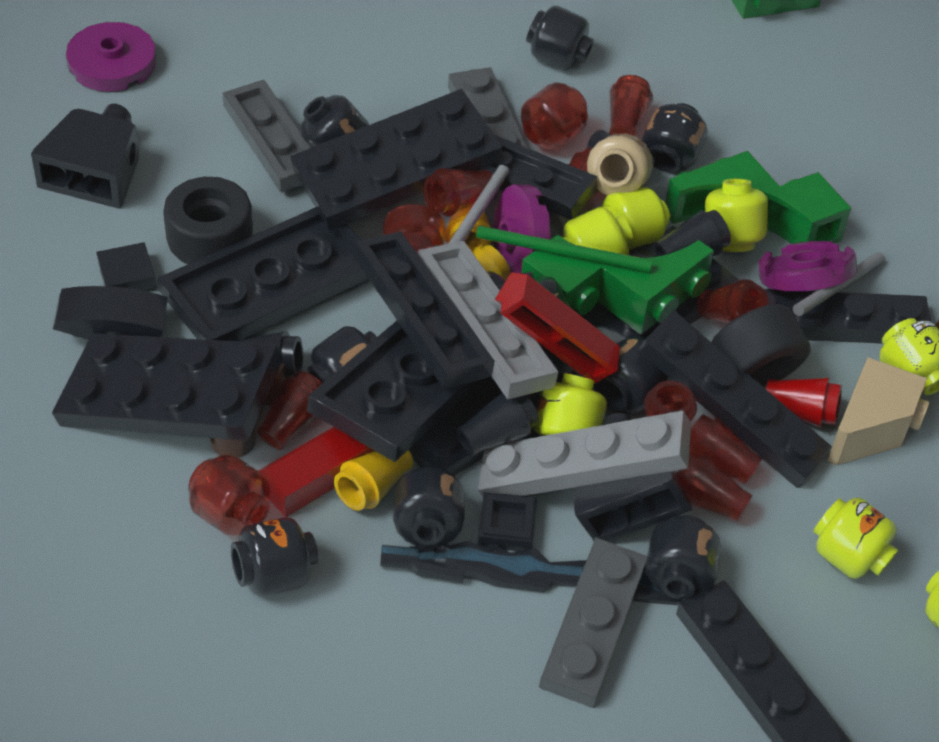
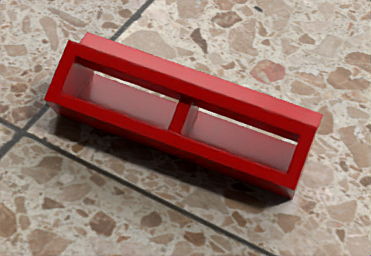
M511 272L494 299L501 304L500 314L583 377L593 380L594 384L617 371L620 352L618 344L528 274ZM524 305L526 308H528L530 311L536 314L539 318L545 321L548 324V326L543 324L536 317H534L532 314H530L528 311L522 308V306ZM566 337L568 340H570L573 344H575L589 356L586 357L583 353H581L579 350H577L563 338Z
M332 427L257 472L265 485L266 497L284 517H288L334 489V478L340 472V467L344 462L375 452V450L339 429Z

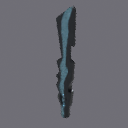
M468 540L452 545L420 544L410 547L382 545L380 559L381 567L403 568L410 570L418 576L463 583V579H475L495 586L543 593L552 584L576 587L586 560L549 562L535 547L509 552L495 543L484 547ZM644 568L633 601L678 605L682 601V599L672 598L656 589L648 580Z

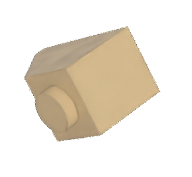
M867 357L838 428L827 462L840 465L901 447L908 428L919 431L929 401L921 399L920 396L927 378Z

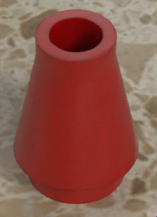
M830 378L768 380L766 390L802 421L819 428H823L824 424H837L842 397L841 384L830 383Z

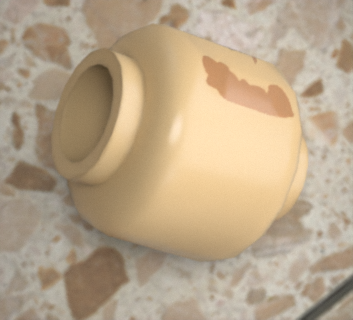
M627 133L613 134L599 141L590 151L587 161V172L597 176V190L604 195H610L615 192L637 191L649 180L653 169L652 155L647 145L638 137Z

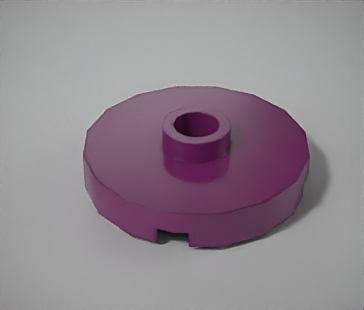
M103 22L91 25L76 33L68 42L66 49L67 67L70 74L73 73L76 76V81L84 87L97 91H121L128 89L127 83L138 79V84L147 80L154 71L156 65L155 44L147 32L135 25L124 22Z
M513 184L507 187L497 205L494 229L550 240V215L546 205H539L537 198L540 195L542 196L538 188L530 184ZM494 241V248L501 253L508 263L510 274L511 272L522 273L523 259L534 252L535 249Z
M829 241L789 244L781 248L782 255L773 258L772 253L769 251L758 261L761 284L771 289L782 291L825 289L852 279L858 272L857 257L854 249L847 246L844 248V252L839 251V244Z

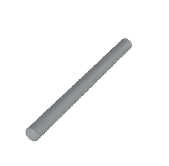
M499 165L448 244L466 240L508 175L509 169L505 165Z
M881 252L873 254L857 265L858 272L852 279L840 285L819 289L793 306L794 314L802 316L884 262V255Z

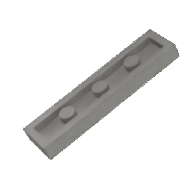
M464 241L418 250L419 257L494 359L492 378L505 397L511 399L555 388L558 375L557 369L535 339L500 314L501 304L494 300L500 290Z
M677 411L500 445L484 451L478 491L482 496L484 492L526 496L688 468L691 422L684 411Z

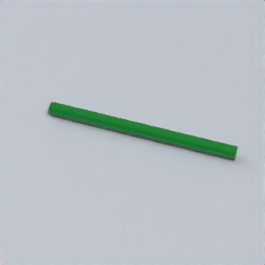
M478 226L476 238L645 272L651 271L653 261L484 226Z

